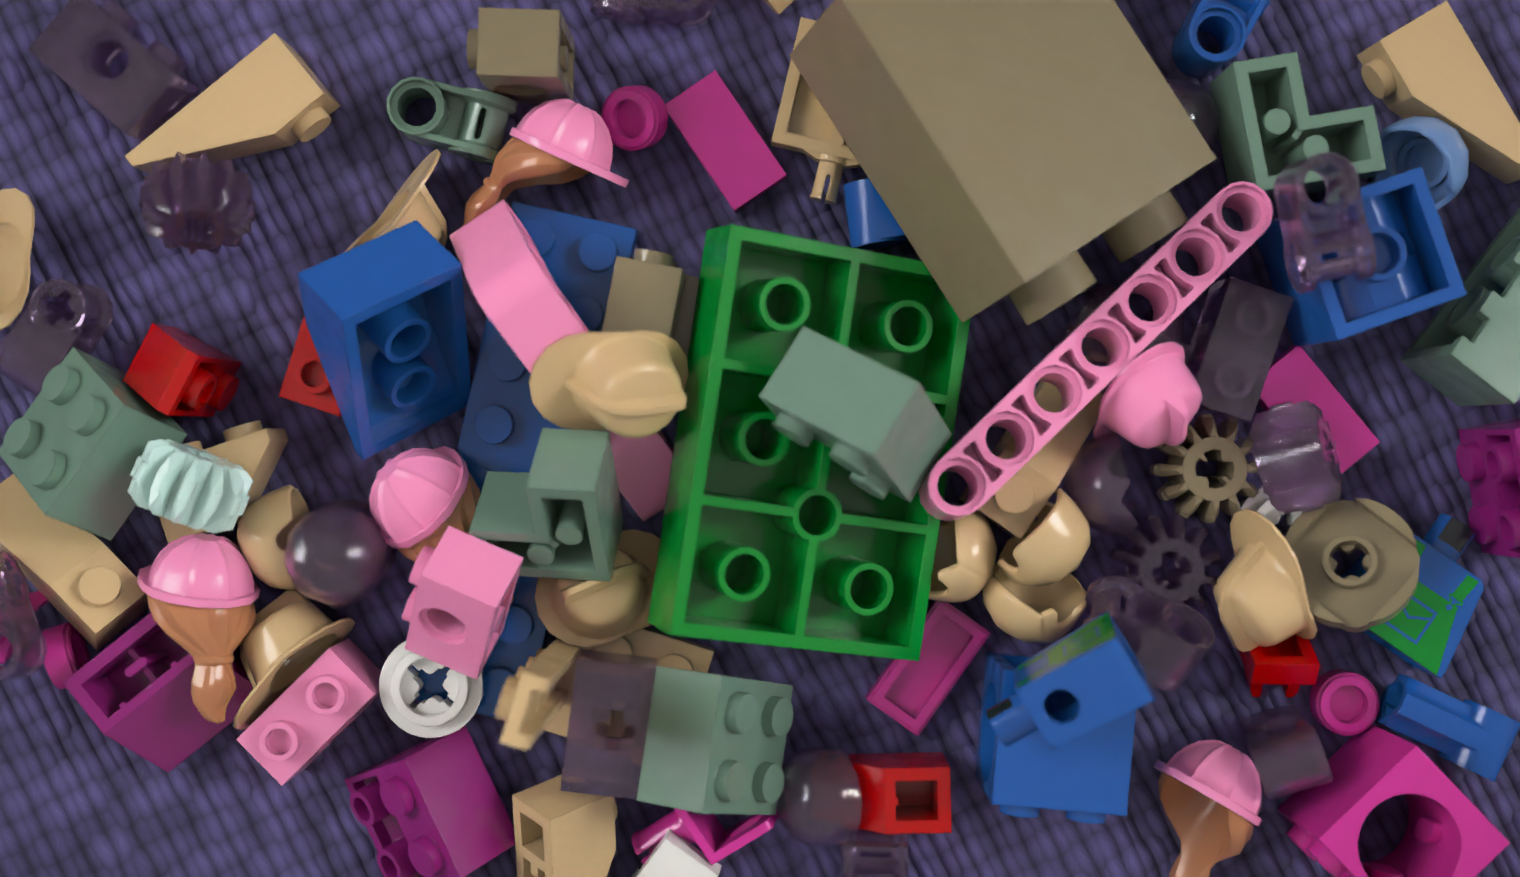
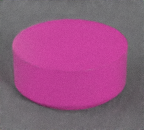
M633 85L618 88L607 97L602 108L601 117L609 129L612 143L623 150L636 151L650 148L657 144L666 132L668 125L666 105L661 96L647 86Z
M69 622L48 627L42 631L41 651L47 673L52 683L58 689H66L63 682L90 661L86 641Z
M1336 669L1324 673L1317 679L1316 685L1312 686L1309 694V707L1315 720L1324 728L1339 735L1352 736L1364 732L1374 723L1379 712V696L1374 685L1367 678L1349 670Z

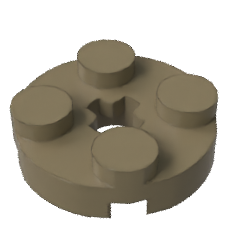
M1354 498V501L1341 500L1332 503V500L1317 503L1304 511L1293 522L1286 533L1285 538L1297 557L1304 578L1310 611L1314 620L1323 625L1342 628L1347 632L1353 633L1366 631L1372 626L1384 624L1397 616L1407 606L1415 593L1419 577L1420 557L1413 532L1401 516L1377 501ZM1356 549H1359L1365 553L1366 556L1362 561V566L1367 572L1363 576L1358 578L1351 574L1346 578H1342L1335 574L1338 567L1337 562L1332 558L1335 552L1340 550L1349 555Z

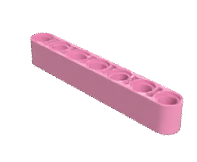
M1235 182L1223 188L1204 204L934 463L918 490L920 502L926 512L936 519L953 521L973 513L985 504L1267 230L1272 221L1273 208L1266 192L1253 183ZM1222 207L1231 208L1239 214L1243 222L1242 232L1227 226L1223 220ZM1176 250L1186 251L1195 258L1199 269L1198 276L1187 275L1179 268L1175 257ZM1130 294H1139L1149 300L1154 313L1152 321L1141 320L1133 314L1129 306ZM1083 338H1094L1104 345L1108 354L1105 367L1095 366L1086 360L1081 347ZM1037 382H1047L1058 389L1062 399L1059 412L1051 413L1039 407L1034 396V388ZM990 427H1002L1013 436L1016 447L1011 459L998 458L988 449L986 434ZM942 472H955L964 478L969 490L968 498L964 505H949L941 498L938 493L937 483Z

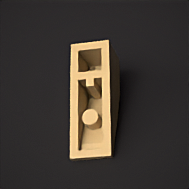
M1447 0L1356 55L1362 64L1361 74L1365 85L1375 97L1383 99L1389 110L1403 119L1419 115L1438 117L1458 130L1469 149V161L1505 184L1520 180V122Z
M274 33L125 155V158L133 167L154 176H161L293 146L299 140L307 142L321 134L331 123L332 119L329 115L338 109L340 104L295 49Z
M1084 356L1088 362L1095 366H1098L1096 363H1094L1086 356ZM1040 382L1034 391L1035 400L1039 407L1047 412H1059L1062 404L1060 392L1052 384ZM1111 382L976 511L984 514L989 521L1009 535L1021 539L1059 486L1099 417L1102 397ZM1006 430L991 451L998 458L1011 459L1014 455L1015 440L1009 431ZM968 485L958 498L964 503L968 498Z
M14 474L0 483V551L96 651L148 610L147 594L138 586V578L101 540L88 531L44 515Z
M575 768L512 795L517 877H607L616 851L615 820L618 810L614 799V792Z

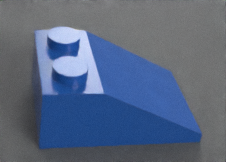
M417 220L297 273L306 325L355 451L362 460L467 407L471 380L462 264Z

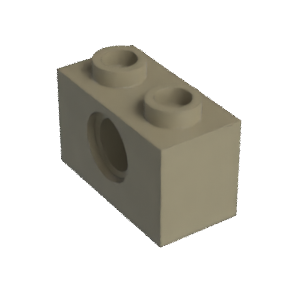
M479 7L478 28H469L467 34V61L470 69H477V76L480 78V82L484 83L490 92L511 98L517 103H543L560 98L574 101L575 40L560 10Z

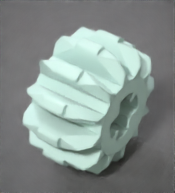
M158 439L148 441L142 456L137 457L130 474L133 478L128 493L138 507L150 510L152 515L164 517L173 523H180L194 530L203 529L214 534L234 529L238 516H243L250 499L248 492L253 480L242 466L231 463L226 458L216 456L209 451L201 450L188 444H181L170 439Z

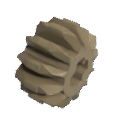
M1200 414L1197 416L1194 429L1188 424L1187 437L1183 443L1178 446H1169L1163 443L1155 447L1160 453L1169 458L1167 464H1152L1150 466V474L1168 476L1170 480L1162 485L1156 494L1160 500L1165 501L1178 497L1175 505L1176 515L1188 518L1197 509L1201 522L1214 523L1218 516L1219 508L1228 516H1233L1234 513L1241 511L1236 493L1249 498H1255L1259 494L1256 486L1245 480L1247 473L1258 474L1263 472L1265 467L1260 461H1246L1245 455L1255 448L1257 441L1254 437L1249 436L1235 440L1238 433L1237 421L1225 419L1216 428V422L1211 414ZM1197 461H1216V475L1197 476L1195 470Z

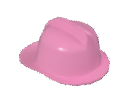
M1173 341L1160 343L1146 350L1126 365L1111 382L1102 397L1099 417L1093 430V437L1095 439H1103L1117 433L1132 444L1145 449L1158 447L1163 443L1169 446H1178L1184 442L1187 437L1188 424L1197 413L1203 398L1199 384L1184 363L1185 354L1182 345Z

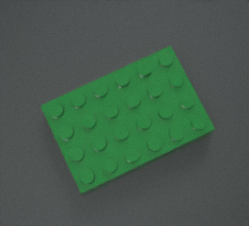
M733 224L706 230L687 357L689 375L684 389L687 397L686 408L679 411L648 623L673 636L919 661L940 520L926 512L920 502L918 491L911 502L891 492H888L884 500L856 486L849 480L852 472L829 456L832 448L815 439H812L809 446L805 447L779 432L772 425L777 418L776 415L762 401L759 395L804 326L919 382L952 433L937 460L952 447L971 318L963 323L961 322L923 261ZM942 472L937 483L938 493L943 500L948 472Z

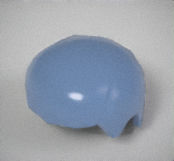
M1420 115L1398 120L1383 128L1380 139L1386 170L1371 177L1373 183L1422 166L1437 210L1457 196L1468 178L1469 149L1457 129L1438 117Z

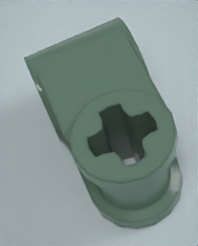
M409 77L400 80L391 89L387 97V113L390 121L412 142L448 151L468 160L493 165L495 157L501 150L509 115L516 114L519 103L506 96L482 89L461 88L423 77ZM419 98L435 100L436 112L427 124L412 126L407 123L406 111L414 100Z

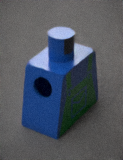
M1444 513L1439 514L1423 539L1413 534L1417 543L1416 548L1420 557L1417 588L1410 602L1391 620L1384 624L1372 626L1362 632L1414 669L1438 678H1442L1484 590V583L1481 579L1456 563L1475 536V532L1464 523ZM1363 552L1340 577L1346 578L1351 574L1358 578L1363 576L1367 572L1362 566V561L1366 556Z
M1107 610L1014 669L1015 690L1017 693L986 710V714L997 736L1006 747L1039 730L1051 749H1058L1155 699L1142 664ZM1054 690H1066L1070 692L1069 694L1063 697H1053L1049 695V693Z

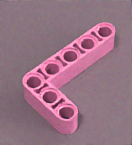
M504 199L449 235L475 298L530 373L532 372L533 364L546 347L565 336L590 332L556 285L531 236ZM598 430L609 431L619 491L638 516L645 522L665 508L674 448L661 430L656 434L643 438H626L610 430Z

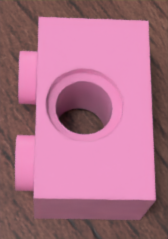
M448 526L437 547L434 549L427 545L424 546L412 568L409 583L416 586L410 594L402 614V620L410 623L405 649L477 680L503 632L523 557Z
M349 638L329 647L236 740L282 786L311 764L380 696L379 679L381 670Z

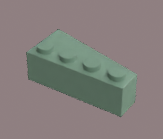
M1520 206L1462 279L1467 295L1443 303L1400 358L1403 364L1457 406L1515 404L1520 397Z

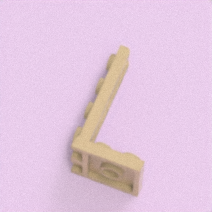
M650 627L623 636L607 644L588 648L570 645L556 638L546 649L539 648L535 657L530 656L525 667L520 665L515 677L508 676L495 712V718L506 721L499 743L518 749L529 750L545 730L642 762L656 666L708 673L715 648L669 635Z

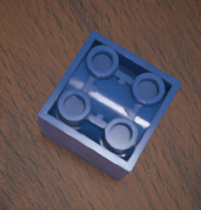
M1422 166L1272 220L1267 230L1257 239L1294 346L1302 347L1341 340L1467 295Z
M986 652L975 777L990 802L1000 805L999 811L1003 814L1023 818L1038 817L1040 808L1066 811V818L1090 824L1105 823L1106 814L1127 816L1136 710L1058 749H1051L1039 730L1006 747L994 731L987 717L986 710L1017 693L1015 690L1014 669L1032 656ZM1054 690L1050 692L1049 695L1053 697H1063L1069 694L1070 692L1066 690Z

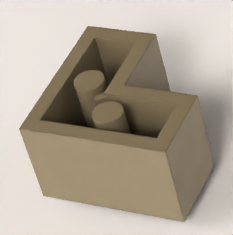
M635 248L633 259L616 256L602 332L638 330L662 332L676 340L688 357L699 278L688 276L682 268H677V263L673 262L674 256L670 254Z

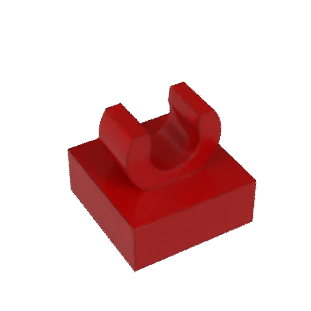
M1293 635L1273 646H1258L1246 652L1238 650L1245 668L1244 676L1253 697L1261 696L1263 684L1281 685L1285 697H1294L1300 685H1316L1320 663L1309 639Z

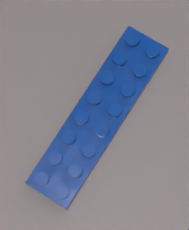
M513 201L511 209L534 241L558 288L589 331L602 332L616 256L633 259L638 230ZM488 316L457 447V452L467 463L468 471L475 480L480 494L487 471L530 473L542 428L567 429L561 428L545 419L532 403L529 387L531 373ZM518 576L513 594V603L510 605L503 632L483 668L484 696L475 713L495 717L498 701L508 676L515 677L520 665L525 667L530 656L535 657L539 648L545 649L548 630L538 617L535 602L538 577ZM412 666L419 672L418 677L424 683L419 691L420 696L417 700H428L432 696L438 695L444 700L448 698L454 703L447 696L449 693L442 686L444 680L448 677L446 673L450 668L444 667L432 674H428L423 670L418 671Z

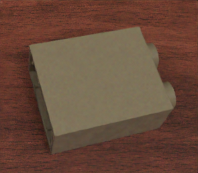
M833 0L789 55L962 323L1006 295L1027 326L1069 301L1097 282L1077 249L1101 234L1121 264L1162 239L1189 220L1169 189L1217 159L1114 0Z

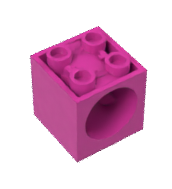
M1373 724L1364 732L1353 735L1277 808L1293 825L1285 834L1313 862L1317 861L1332 877H1475L1510 844L1502 833L1417 745ZM1405 794L1409 807V823L1402 841L1385 857L1361 863L1358 853V837L1364 820L1384 800Z

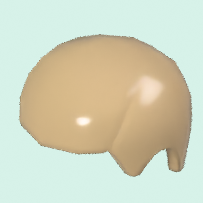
M290 484L273 490L249 504L243 516L239 519L237 528L239 550L249 564L251 572L268 586L285 590H295L310 582L312 570L308 555L315 548L312 542L302 541L296 536V525L308 515L309 509L299 490Z
M1061 488L1055 491L1057 496L1056 503L1053 504L1047 501L1037 515V520L1032 522L1023 537L1019 539L1012 536L1008 539L999 556L998 565L1014 583L1023 586H1044L1060 581L1078 568L1091 544L1088 520L1077 504Z
M974 511L959 520L940 522L929 600L939 602H964L979 594L993 575L997 545L989 520L984 514Z
M998 562L994 567L993 575L982 589L983 603L995 624L1005 633L1023 642L1033 644L1050 643L1063 638L1072 629L1085 610L1088 598L1086 591L1072 574H1068L1060 581L1051 585L1023 586L1010 580L1002 571Z

